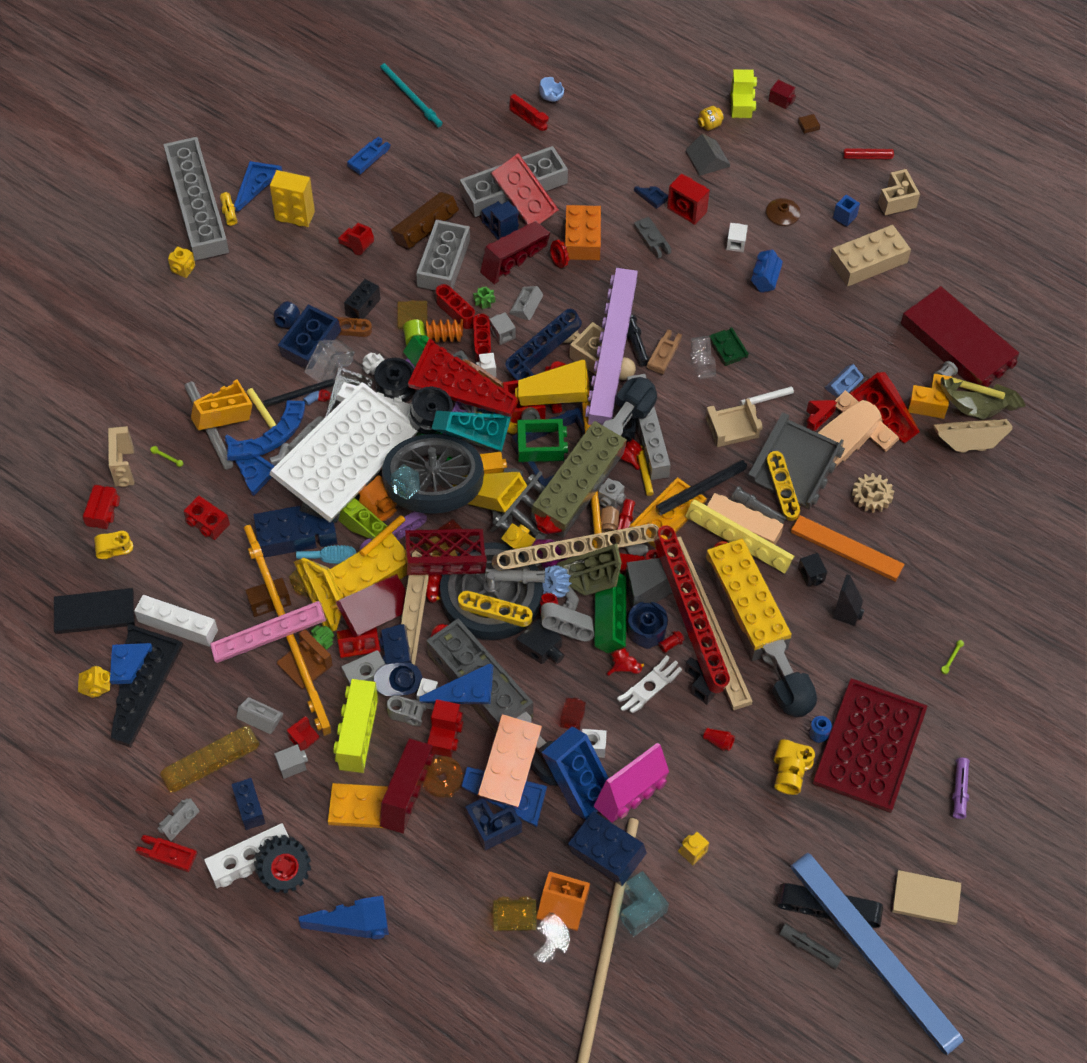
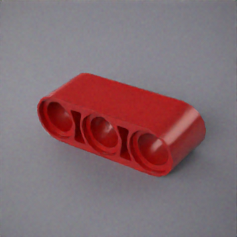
M441 284L437 286V305L453 320L456 319L458 324H460L462 319L464 329L473 328L474 308L449 285Z
M477 314L473 319L476 362H479V354L491 353L490 320L486 314Z

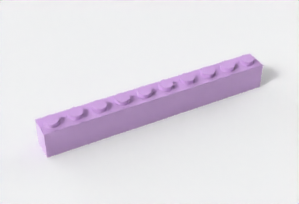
M616 268L615 275H611L610 285L613 288L608 291L610 303H606L605 314L608 315L603 318L602 328H605V331H601L599 342L602 343V346H598L597 357L600 358L599 361H595L594 372H597V374L592 376L591 387H594V390L589 392L588 398L591 406L586 408L585 417H589L588 425H591L594 421L603 425L605 421L611 420L613 417L615 396L618 389L638 271Z

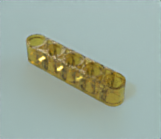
M244 726L167 766L161 771L160 776L169 792H177L256 750L260 743L251 727Z

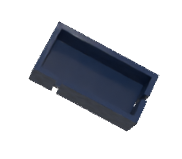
M307 504L253 514L258 543L264 558L317 548L315 535L317 534L319 535L321 547L338 544L334 520L329 522Z

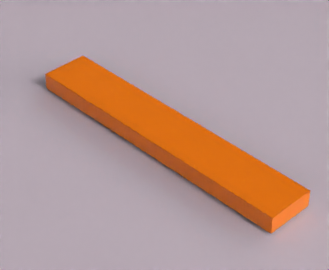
M801 515L791 530V533L895 582L905 565Z

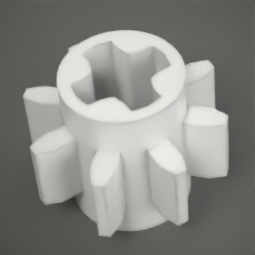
M375 353L367 354L363 358V370L367 374L371 373L374 375L376 367L384 361V358L380 353L378 355Z

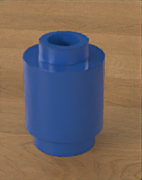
M825 716L815 717L809 729L810 738L817 743L826 741L832 728L831 721Z

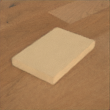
M898 870L892 912L956 925L961 883Z

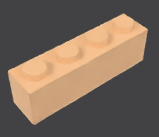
M714 493L707 507L776 545L782 534L784 524L778 520L766 517L759 511H753L741 503L729 500L723 495Z

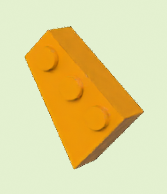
M237 379L233 381L232 385L228 387L223 386L220 388V391L214 394L209 393L194 401L191 419L198 430L250 420L253 404Z

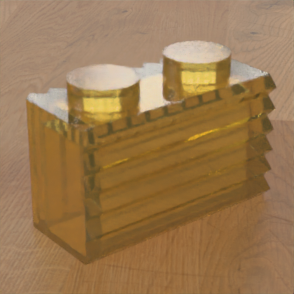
M523 896L519 900H510L509 897H499L498 900H493L494 931L537 930L536 899Z

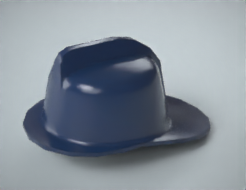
M406 662L383 665L374 675L377 690L385 696L412 694L419 689L422 680L419 668L412 663Z

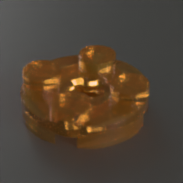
M440 756L433 761L432 766H428V775L426 781L423 782L424 789L431 795L450 798L455 795L463 784V771L455 759ZM446 773L447 779L440 781L437 776Z

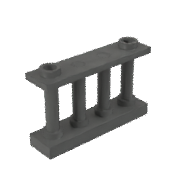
M541 471L535 476L531 474L525 481L527 484L525 490L502 516L498 514L492 521L494 525L490 529L492 533L498 527L505 532L508 530L510 525L504 520L511 513L533 532L532 535L535 539H544L547 534L540 532L537 525L516 508L520 500L532 508L535 501L526 494L532 486L539 493L543 492L545 487L537 481L543 474Z

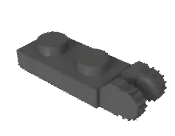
M650 217L634 222V229L657 258L662 257L659 247L666 254L671 253L670 245Z

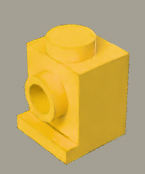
M696 832L692 836L688 835L683 840V846L678 852L689 863L694 865L707 853L709 842L700 833Z

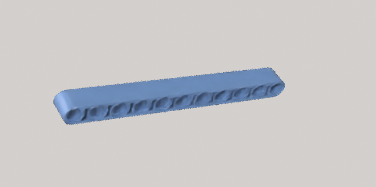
M807 852L791 865V869L937 1047L945 1055H948L964 1042L957 1029L812 855Z

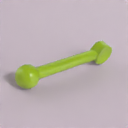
M157 446L151 447L152 454H159L176 463L178 467L183 466L182 460H176L159 451Z
M962 640L956 642L957 646L947 664L941 668L942 674L949 673V666L959 649L964 646Z

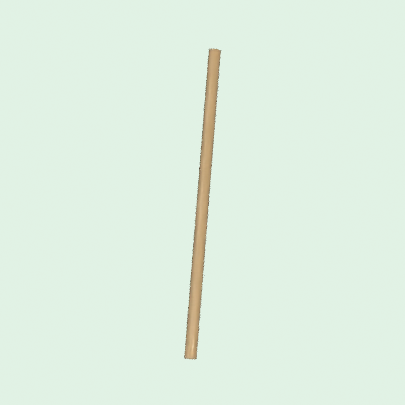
M634 818L628 820L626 832L635 838L639 821ZM615 882L577 1063L589 1062L626 882L623 886Z

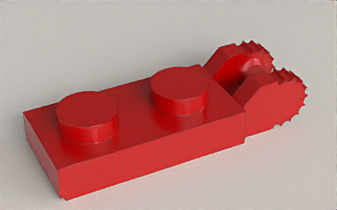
M516 94L510 96V111L541 131L547 129L548 125L546 122H548L549 117L544 112H539Z
M143 835L141 840L145 844L153 846V849L149 850L138 846L135 850L139 855L186 872L190 871L198 854L196 850L148 835Z

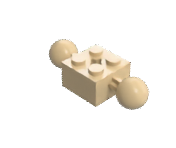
M592 322L581 334L577 330L563 343H571L570 358L575 362L585 360L587 369L596 375L597 372H594L595 361H599L600 358L597 357L598 346H602V343L599 342L601 331L604 332L605 330ZM623 357L619 380L626 381L628 376H634L636 367L631 359Z

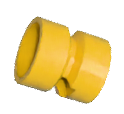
M782 757L778 766V774L774 785L775 789L784 794H799L806 767L805 762L794 757Z

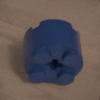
M640 602L630 610L628 617L627 633L630 639L645 649H650L663 641L668 625L665 609L655 602Z

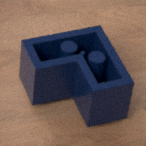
M498 201L481 210L483 224L497 240L518 230L519 212L509 201L503 204Z
M485 798L465 806L466 817L485 851L522 833V822L513 806L494 815Z

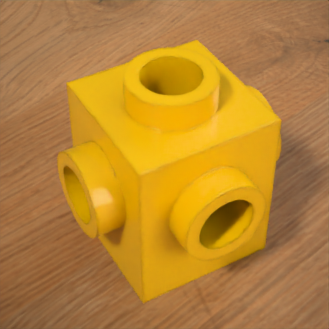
M177 246L168 257L171 272L187 278L196 266L193 253L188 249Z
M93 666L79 673L78 692L95 698L110 691V672L103 670L99 666Z

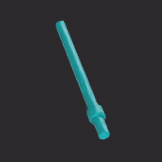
M383 63L380 68L424 112V116L429 121H432L437 127H441L443 122L436 116V113L431 108L429 109Z

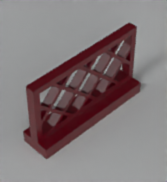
M483 529L405 530L407 575L486 573L487 559ZM437 536L440 540L435 544L429 538ZM457 536L460 540L454 543L448 538ZM470 536H479V540L475 543L468 538ZM409 537H418L421 540L415 544ZM444 542L451 546L447 551L439 547ZM463 542L471 546L466 551L459 547ZM427 543L431 548L428 551H424L420 546ZM475 549L481 556H471L469 553ZM416 550L420 554H422V556L411 557V554ZM436 550L442 555L431 556L430 554ZM456 550V551H458L461 555H460V556H451L450 553H451L452 551Z

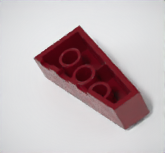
M534 221L488 244L484 250L480 273L495 285L499 282L498 278L502 275L506 277L510 274V269L515 265L521 266L528 256L531 258L545 248L548 244L550 232L537 221Z

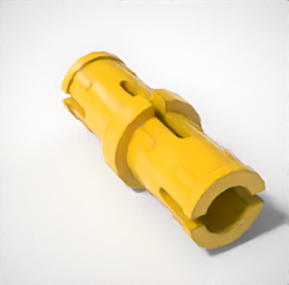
M224 192L220 194L222 213L225 214L227 225L233 226L238 222L235 215V207L232 204L230 193Z

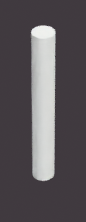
M791 386L748 399H750L751 404H757L793 394L794 390ZM745 399L740 400L741 406L745 404Z

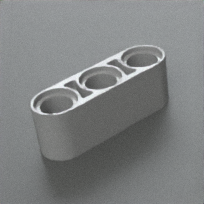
M546 603L541 606V621L544 628L584 642L594 637L593 619L590 616L555 603Z

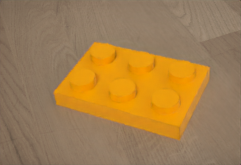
M332 783L328 825L383 828L380 827L381 802L388 787Z

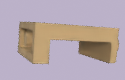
M745 399V404L742 406L716 411L714 406L707 407L705 418L716 447L759 438L762 422L760 419H757L756 407L754 404H751L750 399Z
M128 426L108 428L109 468L115 486L126 487L134 485V478L129 463L127 461L123 462V454L134 453V446Z

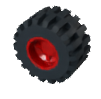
M275 835L272 836L273 840L271 841L266 839V844L258 847L260 851L255 853L256 861H254L255 871L261 882L269 890L272 888L277 893L280 890L283 893H288V889L292 891L297 890L295 886L298 884L302 886L304 884L302 880L304 878L307 879L309 876L307 871H311L309 864L311 860L308 852L299 841H296L291 836L288 838L286 835H281L279 838Z

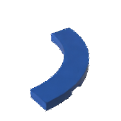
M287 400L280 422L263 433V436L254 440L251 438L243 441L228 442L227 460H243L257 457L285 443L300 426L305 413V401Z

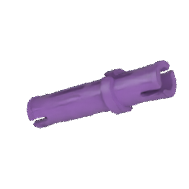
M961 757L956 760L955 793L952 794V800L954 801L953 817L956 819L966 818V807L969 801L967 790L970 760Z

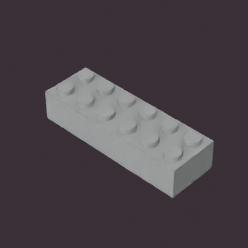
M553 146L522 157L545 191L568 183V169ZM501 165L460 179V194L474 217L480 216L482 209L498 201L501 204L509 201L490 175L491 172Z

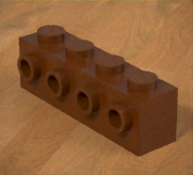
M439 192L393 227L391 233L396 244L406 248L414 247L418 241L429 235L436 220L446 221L453 217L459 211L454 196Z

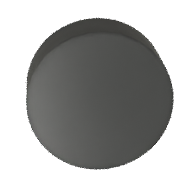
M532 407L526 408L521 413V420L540 419L539 412Z

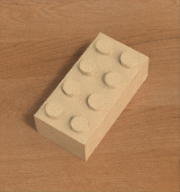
M890 225L832 248L830 263L848 287L908 263L911 248L894 225Z

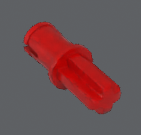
M631 499L623 501L617 530L629 528L630 522L633 521L632 514L635 502Z

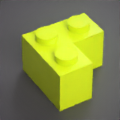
M733 69L730 91L732 118H752L753 111H756V101H753L755 99V88L753 87L757 86V77H754L753 70Z

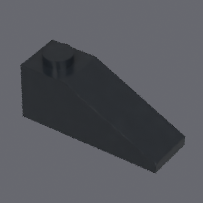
M846 574L832 619L855 626L857 619H862L865 609L861 608L863 599L850 575Z

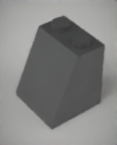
M660 558L627 562L625 575L626 589L631 609L640 602L657 603L673 593Z

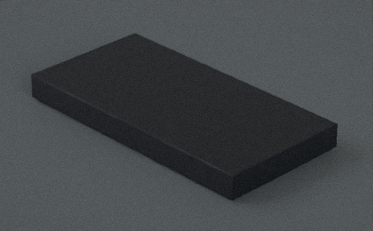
M133 588L54 597L55 634L125 627L128 624L135 625Z

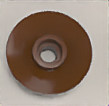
M786 198L775 199L766 208L768 219L779 226L793 225L799 220L801 214L799 206L794 201Z

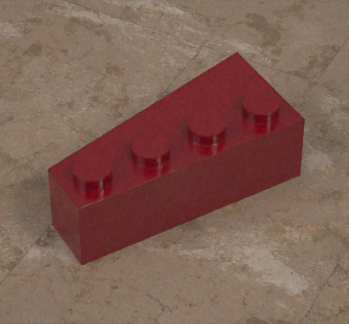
M409 738L381 802L380 827L404 834L410 815L413 812L415 801L420 795L422 782L426 781L428 766H432L435 755L432 754L433 745Z

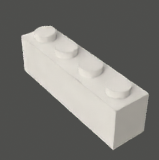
M146 595L141 597L134 610L138 622L209 647L218 631L215 619Z

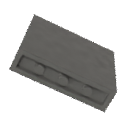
M782 412L748 474V481L776 494L767 465V456L772 451H779L784 456L799 505L810 509L812 504L816 505L820 497L818 494L820 489L824 490L826 487L828 474L834 472L837 465L835 463L837 457L841 458L844 453V440L841 439L838 443L790 421L789 415ZM773 457L772 461L775 462L777 469L779 468L778 460L776 459V457ZM779 473L775 478L778 481H784L786 476L783 473ZM788 490L781 492L783 498H789L792 495Z

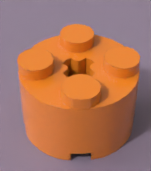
M377 476L359 492V502L381 521H386L397 511L395 509L397 503L388 496L381 476Z

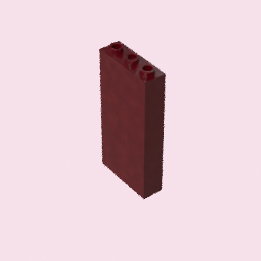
M942 286L903 313L900 324L943 362L950 361L954 363L958 369L957 374L967 382L989 387L994 379L1001 378L1006 370L1013 369L1018 363L1019 352Z

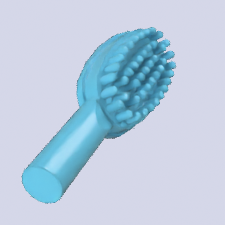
M331 545L324 547L321 551H296V559L320 558L326 563L340 564L357 552L352 546Z

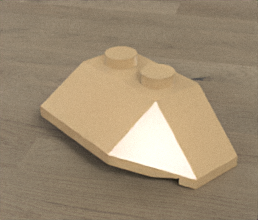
M1007 419L936 424L934 425V430L955 451H985L986 449L994 448L1012 430V425Z

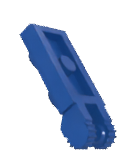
M377 137L348 160L347 167L358 174H362L377 159L388 152L391 145L388 142L382 144V138Z

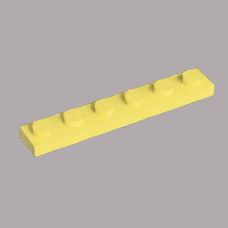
M694 499L691 502L685 517L728 542L743 538L751 555L784 574L787 572L794 555Z

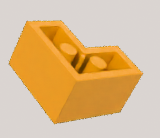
M934 374L930 388L913 385L909 399V413L944 419L949 399L941 388V378L944 377L947 380L952 377Z

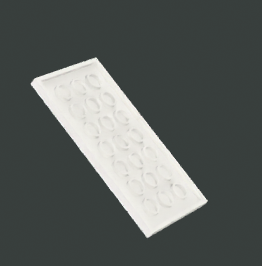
M362 382L270 471L269 475L331 522L383 469V462L390 450L402 441L414 437L418 431L410 424L408 417Z

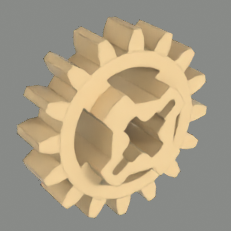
M872 473L871 477H868L864 474L863 479L859 477L857 483H854L852 491L853 501L859 502V508L864 506V511L871 509L872 513H874L875 509H878L882 512L883 507L887 509L889 503H892L894 490L891 489L893 485L887 484V478L882 480V475L875 477L874 473Z

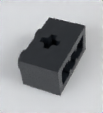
M364 279L344 302L345 316L364 319L381 300L379 286Z

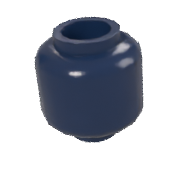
M283 302L274 311V320L278 326L290 328L300 316V311L292 302Z

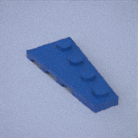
M467 767L462 788L477 796L485 771ZM526 781L519 807H513L520 819L535 827L538 826L547 786ZM485 799L487 802L503 810L510 807L502 803Z

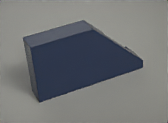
M649 186V188L634 187V192L656 209L668 201V195L656 186Z

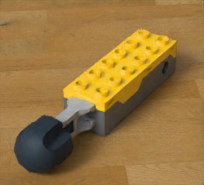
M743 538L729 543L725 541L718 542L713 548L707 550L705 567L751 661L763 658L764 662L773 666L780 680L775 683L772 689L779 707L790 716L804 717L816 706L817 694L809 675L806 673L800 674L799 672L794 673L784 654L785 650L789 647L792 634Z

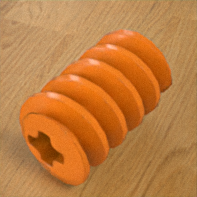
M447 319L445 325H443L442 320H439L438 325H436L434 320L429 325L426 320V335L431 340L435 338L436 343L439 342L440 337L443 342H446L447 337H449L450 342H453L455 337L460 342L463 337V320L461 319L460 324H458L456 319H454L453 323L450 324L449 319Z

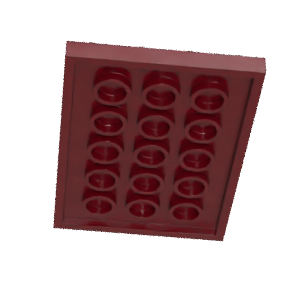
M851 678L813 784L892 813L928 705Z

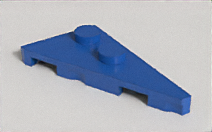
M250 161L234 204L235 211L239 212L268 186L276 170L282 171V166Z
M228 434L225 436L227 446L228 442L237 441ZM261 456L235 460L253 496L272 478L269 474L275 466Z
M487 664L420 696L419 701L421 703L435 704L437 699L457 704H490L494 666Z

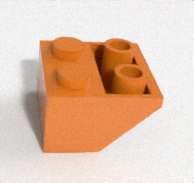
M549 871L536 919L578 931L589 895L590 883Z

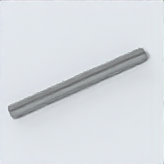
M190 381L185 384V389L192 403L201 398L194 382ZM216 427L205 429L224 469L232 468L233 461L227 460V449Z

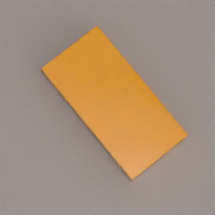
M677 477L630 524L629 528L646 524H655L659 528L663 525H668L676 533L689 520L685 516L691 502L695 499L705 504L707 498L700 494L667 513L659 515L655 510L657 504L691 487ZM647 529L646 535L651 538V531ZM661 535L663 539H668L665 535ZM654 541L648 542L651 546L656 548Z

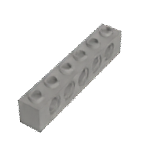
M641 374V375L628 376V377H627V381L630 380V379H632V378H636V377L646 378V375H645V374ZM653 407L646 418L640 419L636 417V427L641 445L643 446L651 480L669 477L671 466L655 407Z

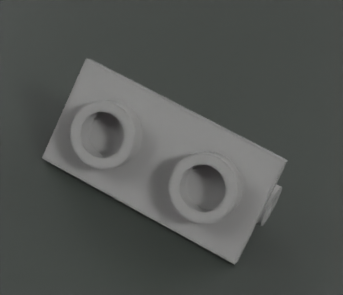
M191 798L181 800L172 811L174 815H168L158 824L157 830L161 834H165L169 841H172L200 812Z

